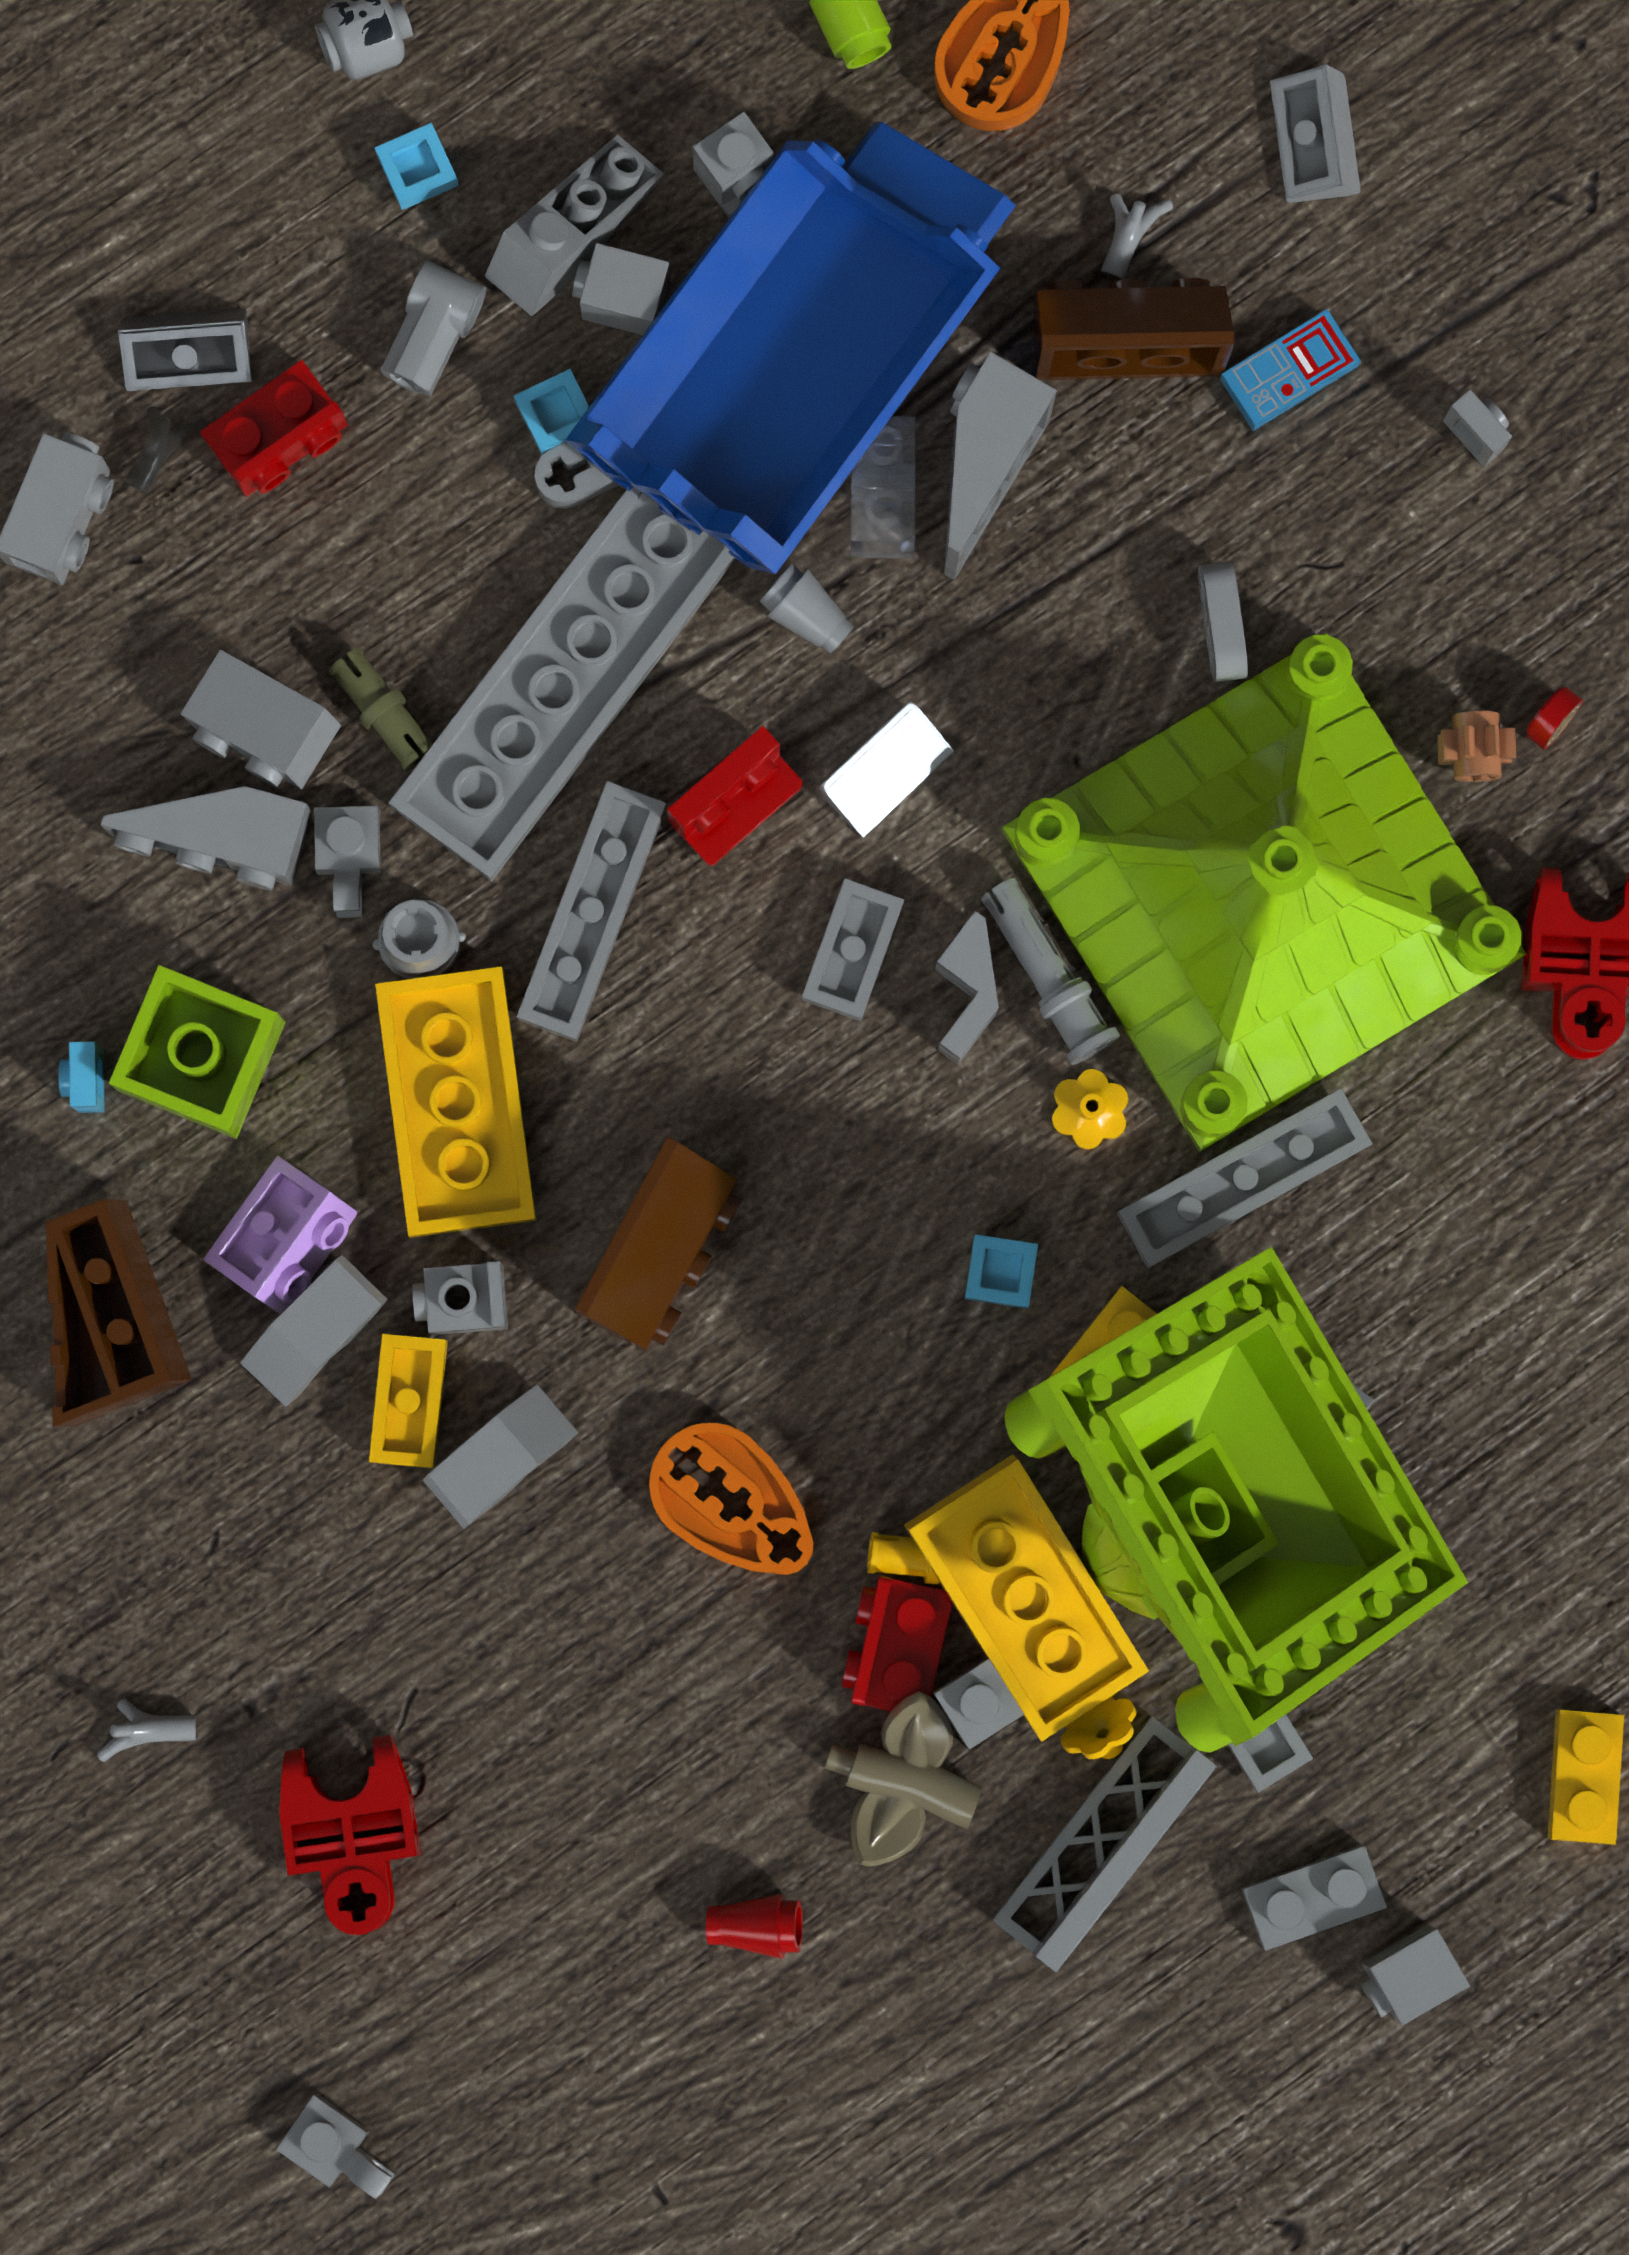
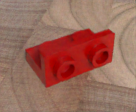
M300 360L202 429L200 434L241 492L247 497L256 490L260 494H264L279 486L291 474L288 467L308 453L312 458H315L330 450L341 440L342 434L340 431L347 427L348 424L337 402L331 400L304 361Z
M762 726L667 809L668 822L708 866H714L802 789L803 782L780 756V744Z
M878 1576L876 1588L863 1586L855 1624L867 1626L862 1651L849 1649L841 1687L853 1690L851 1703L892 1711L899 1702L918 1691L930 1697L932 1696L952 1601L946 1591L883 1576Z

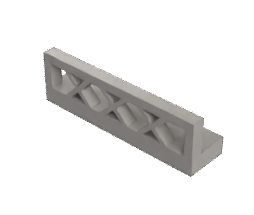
M1150 1716L992 1920L1029 1949L1038 1959L1057 1972L1217 1766L1198 1750L1191 1748L1153 1716ZM1153 1735H1155L1183 1759L1166 1780L1140 1782L1137 1756ZM1130 1766L1132 1784L1115 1785ZM1159 1788L1148 1804L1143 1807L1142 1790ZM1133 1791L1136 1810L1134 1822L1125 1831L1101 1833L1098 1815L1099 1804L1107 1794ZM1091 1816L1093 1834L1075 1836ZM1119 1839L1104 1859L1102 1841ZM1094 1842L1097 1869L1088 1881L1061 1884L1058 1857L1067 1845ZM1051 1867L1053 1885L1035 1887ZM1079 1891L1064 1910L1062 1892ZM1054 1894L1057 1920L1042 1940L1039 1941L1011 1917L1028 1896Z

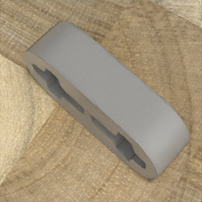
M564 442L544 453L535 467L534 477L538 493L547 504L554 508L568 509L576 507L620 486L609 479L568 442ZM562 463L567 471H573L587 464L589 469L573 477L575 486L573 490L564 492L559 484L551 487L547 485L553 479L552 467Z
M1232 561L1199 565V592L1212 678L1214 682L1245 679L1248 674L1247 652Z

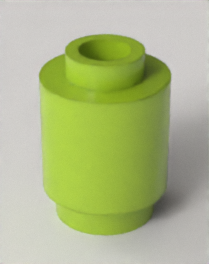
M877 0L809 1L834 57L842 58L848 69L867 65L882 57L891 49L892 45L887 37L891 28Z

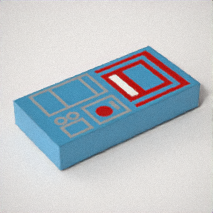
M1326 309L1222 373L1220 381L1254 431L1359 366L1361 360Z

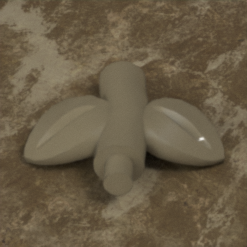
M919 1691L899 1702L885 1720L881 1730L883 1749L860 1743L857 1752L832 1744L824 1768L847 1776L845 1786L865 1792L857 1801L851 1822V1843L858 1864L869 1867L881 1865L898 1859L911 1851L921 1840L926 1821L925 1810L968 1829L974 1815L982 1786L940 1767L953 1745L952 1728L940 1705L930 1696Z

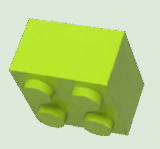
M158 965L109 1084L125 1095L237 1139L286 1022L275 1011Z

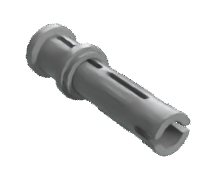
M1016 878L1008 879L992 888L993 894L991 892L985 893L981 897V901L993 916L1042 999L1038 1002L1040 1006L1039 1012L1043 1019L1052 1020L1070 1051L1067 1054V1059L1070 1064H1078L1115 1042L1120 1037L1116 1027H1108L1089 997L1092 988L1088 981H1083L1082 977L1074 978L1020 889Z

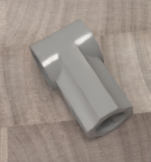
M427 261L419 271L410 290L406 303V312L408 314L381 367L382 375L395 382L398 386L415 394L431 397L459 337L465 338L472 329L482 308L486 287Z

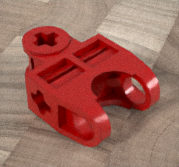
M1542 867L1535 882L1523 930V949L1526 955L1522 958L1521 990L1553 992L1551 1033L1555 1044L1564 1054L1571 1058L1588 1060L1598 1057L1621 1037L1625 1027L1626 996H1629V872L1625 878L1622 904L1616 905L1611 919L1595 922L1581 917L1573 909L1569 900V892L1562 891L1561 869ZM1585 1011H1590L1589 1017L1592 1022L1601 1023V1028L1591 1037H1587L1585 1026L1575 1024V1020Z
M391 1734L373 1737L375 1766L368 1767L369 1775L362 1791L348 1800H337L328 1796L319 1786L317 1777L309 1775L304 1748L285 1750L279 1816L287 1875L320 1871L326 1915L338 1930L350 1935H363L383 1926L391 1917L395 1906V1894L390 1860L422 1855L413 1792ZM403 1825L404 1830L402 1832L359 1838L358 1835L360 1831ZM340 1834H343L344 1838L343 1841L304 1847L299 1845V1841ZM355 1882L361 1883L364 1893H374L376 1896V1905L366 1909V1919H359L356 1909H345L344 1897L354 1893Z

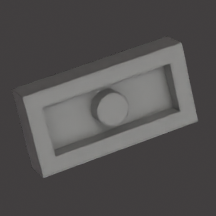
M844 878L801 1000L862 1021L902 910L904 899Z
M1364 1845L1241 1887L1264 1951L1387 1908Z

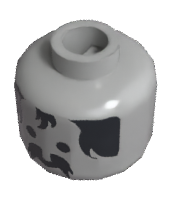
M333 0L327 3L323 9V22L315 24L320 47L331 71L341 70L349 79L354 81L401 64L405 55L403 40L413 36L409 18L400 0L389 3L388 0Z

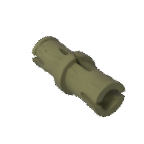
M358 647L346 653L349 658L347 664L358 677L354 675L342 658L331 666L328 671L329 675L335 678L362 714L359 719L367 730L375 729L402 764L401 767L404 771L407 772L414 769L419 764L417 762L419 756L423 758L434 742L428 738L403 706L406 703V698L399 689L391 691L364 656L362 649ZM408 742L412 745V747L416 750V752L411 748V746L408 744Z

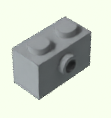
M221 649L181 712V715L197 730L192 738L195 742L222 758H226L229 751L232 750L248 759L244 768L255 777L275 788L278 787L283 779L302 790L341 727L325 707Z

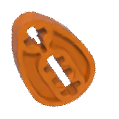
M970 0L958 12L942 35L936 51L934 81L938 96L945 108L962 123L984 131L1011 129L1023 124L1034 116L1045 102L1058 73L1067 37L1070 12L1069 0H1038L1033 2L1026 14L1024 13L1027 9L1028 0ZM1011 30L1020 34L1019 46L1023 50L1012 48L1008 52L1003 70L1008 75L1007 78L999 75L993 78L988 96L993 103L981 101L976 108L967 104L968 92L964 88L967 87L975 90L980 85L983 75V67L979 64L980 60L985 63H991L995 59L999 43L995 34L1006 37Z
M701 1423L682 1429L669 1438L661 1447L654 1459L650 1472V1496L659 1518L673 1533L694 1548L724 1563L754 1572L789 1575L800 1571L808 1564L813 1554L814 1543L804 1509L790 1482L773 1459L747 1434L737 1428L721 1423ZM692 1447L699 1449L702 1453L697 1461L700 1468L708 1473L713 1472L717 1467L723 1469L727 1475L723 1478L722 1484L731 1493H737L742 1487L749 1491L751 1496L747 1501V1505L753 1511L751 1516L746 1521L738 1516H735L729 1522L723 1520L719 1514L722 1512L724 1505L717 1497L711 1495L703 1502L695 1496L700 1485L692 1476L685 1475L678 1481L670 1475L675 1467V1464L669 1458L671 1452L676 1448L684 1453L688 1452ZM762 1523L772 1532L776 1530L783 1535L791 1528L797 1531L801 1536L796 1544L797 1548L802 1552L800 1558L793 1562L785 1557L778 1564L772 1561L769 1554L772 1552L773 1545L767 1540L768 1536L757 1527V1524Z

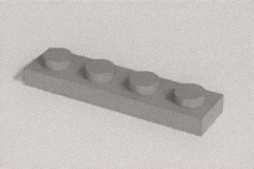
M606 781L516 1016L517 1020L572 1041H578L667 808L665 802Z
M1339 1089L1117 1212V1215L1146 1267L1149 1269L1372 1145V1142L1343 1090Z

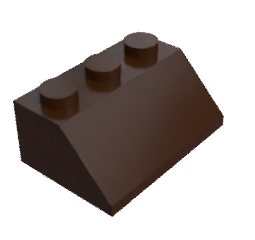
M1184 278L1174 281L1172 287L1147 288V282L1143 280L1124 279L1112 282L1110 288L1085 289V284L1082 282L1066 280L1048 284L1047 290H1036L1033 305L1035 378L1039 380L1221 376L1225 371L1234 346V328L1226 286H1210V281L1207 279Z
M667 1137L575 1307L579 1317L646 1353L653 1341L664 1346L682 1313L672 1307L684 1284L692 1289L696 1288L712 1258V1255L703 1251L707 1240L714 1228L723 1233L726 1232L742 1202L741 1198L733 1194L737 1186V1179L679 1142Z

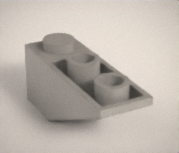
M617 134L503 232L485 277L529 315L533 316L571 283L576 276L580 261L589 262L592 259L596 243L604 245L659 184L663 179L664 173Z
M243 786L104 815L101 826L109 835L116 837L114 846L119 849L148 857L151 856L153 847L177 854L175 863L185 868L211 874L215 864L238 871L236 880L241 883L272 891L275 881L292 886L313 813L307 803Z

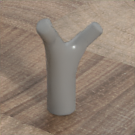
M1114 194L1110 197L1115 213V232L1101 267V274L1117 281L1124 280L1134 252L1143 235L1160 216L1173 209V203L1169 199L1154 204L1146 210L1145 203L1138 200L1134 202L1129 212L1120 194Z
M122 1699L119 1701L117 1708L131 1722L114 1724L110 1727V1735L115 1738L97 1752V1757L102 1762H105L122 1750L150 1742L196 1741V1715H151L137 1709L127 1699Z

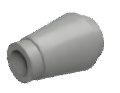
M792 563L759 601L770 611L767 616L768 618L817 647L823 648L828 654H831L854 628V625L846 619L844 613L809 569L803 573Z

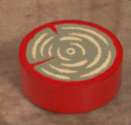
M1566 686L1558 688L1530 722L1526 729V737L1543 750H1546L1568 726L1584 700Z

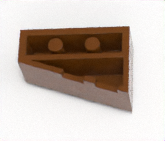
M102 1199L45 1222L48 1304H52L54 1345H50L51 1366H55L56 1407H52L53 1427L77 1426L191 1381L189 1369L127 1201Z

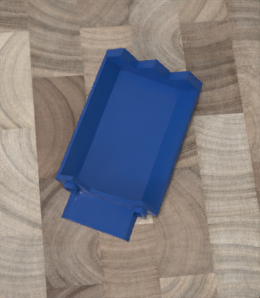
M874 122L846 162L838 151L822 140H787L565 441L618 485L629 492L634 486L641 492L646 493L660 505L658 508L662 513L695 534L700 535L704 531L715 537L729 549L728 553L739 562L751 569L776 574L1000 270V267L984 252L988 247V243L1016 205L1005 194L883 122Z

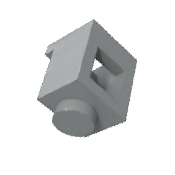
M745 112L692 147L694 171L728 218L731 217L773 160L772 149Z
M500 1261L423 1268L424 1283H413L412 1285L415 1321H427L428 1333L431 1335L508 1329L504 1267ZM455 1286H463L470 1293L468 1305L460 1310L451 1309L446 1302L448 1291Z

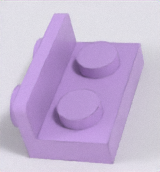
M277 1155L203 1260L279 1314H282L310 1286L312 1277L330 1252L343 1242L357 1212L326 1188Z

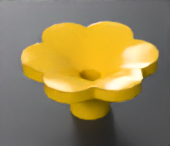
M1096 1069L1085 1070L1077 1080L1066 1079L1057 1085L1054 1091V1099L1058 1107L1052 1115L1053 1127L1062 1135H1072L1073 1141L1079 1148L1085 1150L1094 1149L1101 1143L1103 1138L1115 1139L1124 1132L1126 1120L1122 1111L1128 1104V1095L1123 1086L1108 1083L1106 1076ZM1086 1103H1095L1097 1110L1095 1112L1088 1111Z
M1111 1696L1065 1726L1067 1730L1060 1739L1064 1750L1071 1754L1082 1753L1087 1759L1115 1758L1122 1752L1123 1744L1130 1740L1134 1733L1131 1725L1136 1716L1134 1704L1129 1699L1115 1700Z

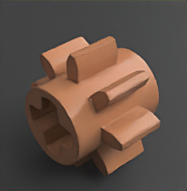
M1468 711L1452 715V729H1442L1441 734L1437 735L1438 765L1453 764L1454 780L1482 782L1499 779L1502 777L1501 764H1510L1512 759L1516 758L1515 728L1500 729V715L1498 712Z

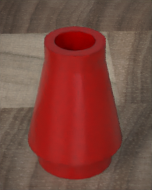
M784 1893L723 1906H708L706 1913V1940L708 1945H723L783 1959L785 1953L800 1952L803 1935V1914L800 1900H786Z

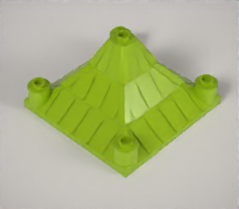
M1327 632L1323 635L1316 634L1303 639L1294 648L1291 655L1054 797L1042 798L1031 802L1022 810L1019 817L1002 826V832L1199 1153L1526 955L1521 946V930L1517 920L1509 911L1495 906L1482 887L1478 877L1460 848L1454 842L1450 832L1430 800L1426 797L1417 779L1402 755L1398 752L1389 734L1352 676L1353 660L1348 648L1340 640L1328 635Z
M1272 1246L1205 1284L1197 1291L1055 1375L1014 1397L1007 1404L1005 1426L1010 1440L1020 1451L1029 1457L1039 1459L1047 1457L1066 1446L1075 1461L1079 1463L1092 1502L1087 1507L1083 1523L1081 1559L1100 1592L1133 1612L1153 1620L1159 1618L1183 1646L1190 1660L1193 1663L1195 1662L1198 1667L1197 1671L1203 1682L1181 1693L1177 1698L1175 1713L1180 1733L1190 1745L1199 1751L1210 1753L1231 1743L1237 1746L1254 1738L1468 1583Z

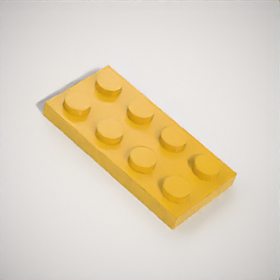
M502 966L375 984L408 1236L413 1238L537 1221Z
M1013 1454L904 1524L984 1654L990 1659L1023 1711V1716L1041 1742L1149 1672L1027 1472Z

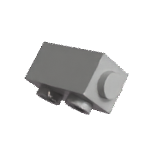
M65 432L62 440L43 433L0 535V557L4 563L62 586L69 570L77 572L80 569L90 542V538L84 535L93 512L101 515L105 510L114 485V480L108 478L111 472L103 457L98 455L99 446L72 433Z

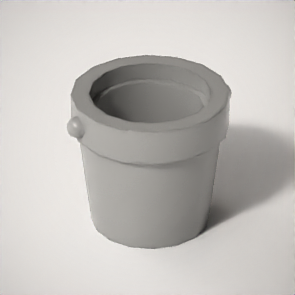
M412 899L399 903L386 914L379 927L378 939L373 941L372 946L375 950L380 951L382 960L393 974L406 980L445 974L455 963L460 951V942L466 939V935L458 930L455 919L444 907L431 900Z

